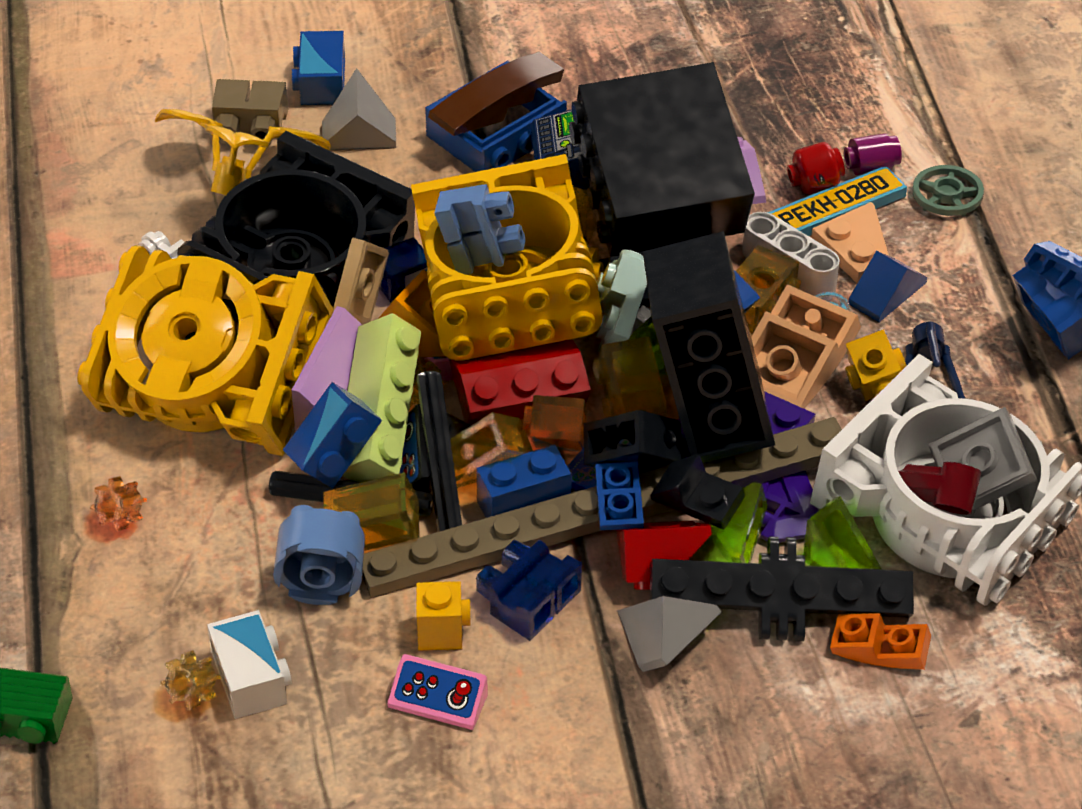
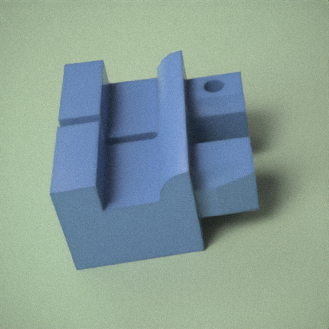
M487 184L440 192L434 213L444 241L448 243L447 249L457 272L466 275L472 274L475 266L492 262L495 266L500 267L504 265L506 255L524 250L526 238L522 226L517 224L502 227L500 220L513 218L514 203L509 191L490 193Z

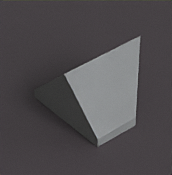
M356 68L322 121V137L330 142V150L396 148L395 117Z
M662 596L617 610L636 662L642 672L667 666L721 613V610L714 604Z

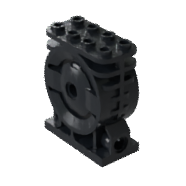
M285 131L277 139V154L260 170V174L248 178L230 190L219 204L216 216H212L206 222V226L198 228L192 234V240L184 242L178 248L177 254L178 256L210 257L228 263L241 272L254 285L272 274L296 278L298 271L312 273L318 280L331 306L334 307L352 238L367 241L387 249L389 252L387 260L397 251L406 255L414 246L415 204L412 189ZM222 299L231 312L234 321L239 323L238 314L233 302Z

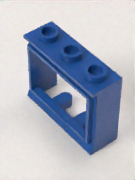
M507 60L506 62L500 64L499 66L493 68L492 70H494V69H496V68H498V67H500V66H502V65H504V64H506V63H509V61ZM537 88L533 101L522 104L531 112L482 140L471 131L453 136L428 118L429 111L457 91L455 90L425 107L426 136L475 172L503 167L533 151L530 126L532 121L537 118L567 111V102L565 100L560 102L542 88Z

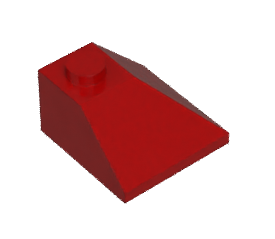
M701 520L650 522L644 523V528L617 530L623 580L626 583H633L635 590H650L651 560H689L711 536V525Z

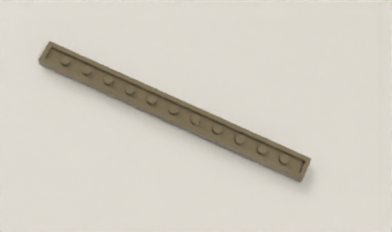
M835 417L773 434L775 446L705 462L703 465L706 473L741 486L744 489L818 467L822 449L842 429ZM669 465L639 473L643 518L672 510L670 507L651 500L650 494ZM596 486L364 553L362 577L370 598L415 586L418 582L432 581L600 531Z

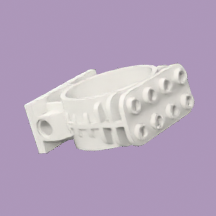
M918 354L822 449L810 503L823 512L834 503L854 517L873 516L875 526L884 542L903 560L925 572L947 578H956L954 586L962 592L966 591L976 582L980 585L976 598L979 603L984 606L988 605L991 601L998 603L1008 591L1011 584L1010 580L1013 576L1022 577L1034 559L1033 554L1038 549L1044 552L1055 538L1058 526L1060 524L1065 527L1068 526L1079 509V505L1075 503V500L1082 494V464L1076 462L1066 473L1060 470L1065 454L1056 448L1047 455L1042 441L1037 438L1033 431L1017 417L1010 414L1037 478L1036 481L973 510L971 515H963L961 517L955 513L938 509L921 500L908 488L898 471L904 469L906 464L936 467L928 446L929 443L1001 408L977 400L958 398L956 392L929 376L933 362ZM1005 502L1008 514L1002 516Z

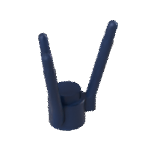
M931 321L917 325L912 332L913 343L905 346L906 366L918 354L932 361L934 367L941 365V359L953 391L957 393L958 398L965 399L961 383L951 359L950 347L945 344L942 327Z

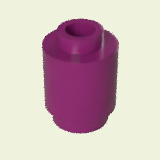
M887 133L850 139L848 147L844 148L843 156L847 169H852L855 175H863L881 167H888L891 170L894 165L901 163L902 151L897 136H889Z

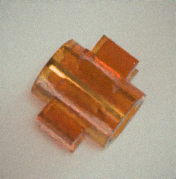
M121 476L109 478L108 486L101 485L94 488L97 497L94 504L90 506V509L95 510L100 518V526L114 522L115 530L120 531L127 529L129 522L133 523L143 519L139 511L147 499L141 497V494L136 489L138 482H130L123 486V480Z

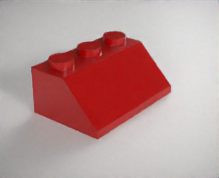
M572 339L469 360L456 361L449 359L464 422L476 428L583 408L591 391L581 352Z

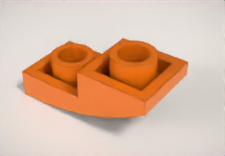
M880 613L838 614L830 649L832 654L861 663L889 668L925 670L932 635L928 624L884 625Z

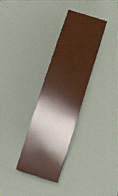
M541 52L518 58L482 75L457 90L431 109L428 118L453 136L503 122L508 108L532 102L537 88L561 82L564 69Z

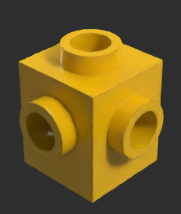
M884 329L845 343L850 366L845 367L847 377L853 390L861 389L865 401L875 398L906 367V362L900 348L892 349Z

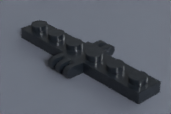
M769 536L767 553L759 554V564L652 559L650 562V600L666 596L714 604L719 609L758 611L759 639L769 640L771 622L776 623L777 640H787L788 623H793L794 641H804L805 613H880L882 617L910 618L914 614L913 571L805 566V556L796 555L795 537L785 538L784 554H779V538Z

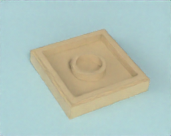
M351 239L333 307L334 310L337 306L343 307L362 325L371 322L389 255L387 249L360 239Z

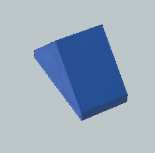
M876 250L849 297L848 304L880 323L925 285L927 277L899 260Z

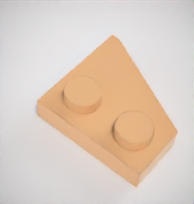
M872 202L812 228L811 238L834 251L840 259L839 267L856 283L859 282L876 250L889 256L875 205Z

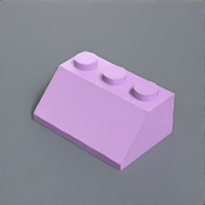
M337 306L291 390L295 432L331 382H334L346 391L348 390L358 326L362 324L343 307Z

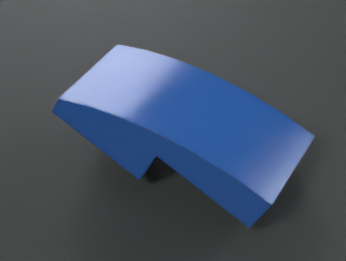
M638 462L595 464L600 531L644 528Z

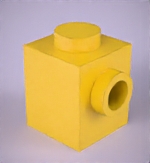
M461 581L416 583L418 651L462 649V626H471L470 599H461Z

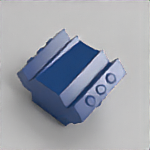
M1052 241L1035 243L1023 259L1025 267L1012 276L1022 304L1069 360L1082 351V257Z

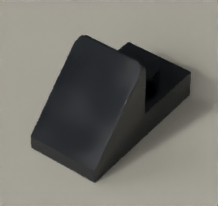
M692 455L671 462L650 494V497L655 502L725 530L746 495L743 487L706 473L701 457L699 455Z

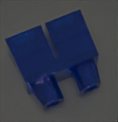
M514 539L502 554V565L508 568V570L502 573L492 566H486L476 577V591L490 601V615L531 641L555 617V613L558 614L581 591L582 562L569 555L563 560L550 554L547 545L540 539L531 547Z

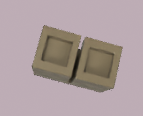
M217 79L212 104L213 120L223 124V128L230 129L234 133L243 132L263 140L268 133L269 126L282 127V120H286L288 113L286 82L253 81L250 90V80ZM219 137V143L228 144Z

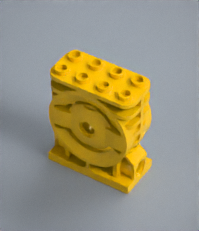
M566 154L411 185L425 259L427 260V277L440 347L446 357L456 361L469 360L584 337L593 334L599 329L603 316L598 285L590 253L580 227L576 197ZM487 184L490 193L509 191L514 203L513 218L500 220L502 227L517 224L522 226L526 238L524 250L506 255L504 265L500 267L495 266L492 262L475 266L472 274L466 275L457 272L447 249L448 243L444 241L434 213L440 192Z
M137 245L132 246L128 252H124L119 261V274L114 288H111L106 295V309L102 320L93 330L91 337L92 346L87 360L82 362L78 370V384L81 385L85 396L101 412L108 413L114 408L119 415L129 418L137 413L142 420L151 422L156 418L172 428L188 432H209L225 428L232 439L263 445L269 454L284 456L283 448L288 443L295 424L291 390L334 310L315 275L298 271L296 278L272 274L254 285L236 268L218 259L184 255L171 259L166 251L154 250L150 255L144 247ZM222 299L231 300L236 308L239 320L237 338L234 318ZM196 332L192 338L184 340L189 333ZM140 338L144 352L153 364L146 385L142 382L149 370L143 364L137 347Z

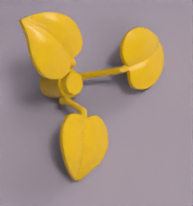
M162 109L155 118V122L165 119L195 121L204 127L206 132L212 134V170L215 171L211 192L227 195L230 190L245 179L251 178L254 167L266 148H268L271 140L279 138L285 131L329 151L331 149L330 142L325 138L298 129L269 126L268 133L262 140L251 134L243 132L234 133L230 129L223 128V124L213 119L185 110ZM219 137L231 146L229 157L223 156L221 163ZM247 144L258 145L257 151L244 169L245 161L236 159L239 146Z

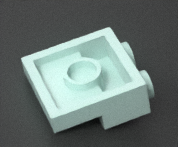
M621 250L618 260H614L612 263L609 262L605 272H601L597 279L601 310L607 314L603 315L602 324L596 332V337L601 339L598 352L612 357L630 337L647 285L644 258L641 254L631 250Z

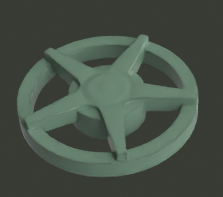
M938 165L921 171L914 179L912 191L914 199L923 207L924 211L928 210L945 216L961 215L963 217L981 204L984 186L980 178L967 169L952 165ZM949 174L948 176L938 178L935 182L925 180L935 175ZM954 175L968 180L974 187H964L963 183L955 178ZM919 187L933 193V197L929 200L921 194ZM976 196L971 202L964 205L960 201L964 197ZM939 204H950L951 206H942Z

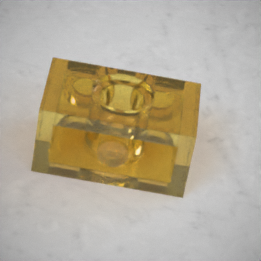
M757 245L736 270L761 297L745 313L751 334L754 333L766 311L772 312L787 284L799 290L801 286V280L798 279L799 262L760 245Z

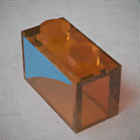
M533 395V406H525L523 431H526V437L531 438L535 449L556 445L560 451L580 452L584 447V423H587L588 415L585 400Z

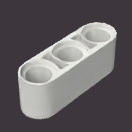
M754 212L749 215L743 236L742 253L747 260L792 287L823 300L833 297L836 293L840 262L838 255L834 251L770 213Z

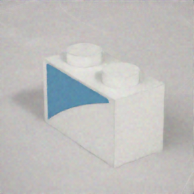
M259 610L207 624L211 654L234 718L238 719L286 705L285 686L292 684L289 667L285 658L277 659L275 652L279 651V644L274 627L272 625L265 627Z

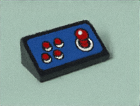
M417 404L409 412L402 465L398 476V487L431 492L420 404Z

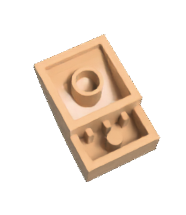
M787 284L772 312L766 311L751 336L764 391L804 409L827 382L846 354L845 343L853 341L861 328L858 315Z

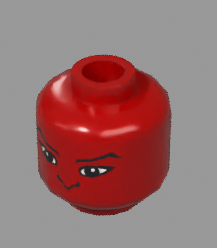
M820 142L795 150L792 156V164L787 165V173L792 187L799 186L801 191L809 196L840 184L841 177L845 176V166L837 147L832 149L828 143Z

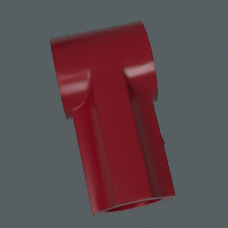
M943 462L942 467L906 464L904 469L898 471L908 488L927 504L955 514H972L982 473L979 469L956 462Z

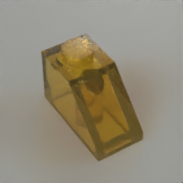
M492 412L450 439L457 488L476 483V468L533 451L520 418Z

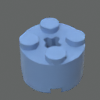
M308 505L295 506L291 510L290 516L282 522L278 531L273 573L274 581L278 587H280L281 583L289 589L288 596L299 602L312 605L337 603L338 596L348 592L349 597L354 595L360 588L362 581L365 535L360 526V518L350 511L338 512L330 509L312 508Z

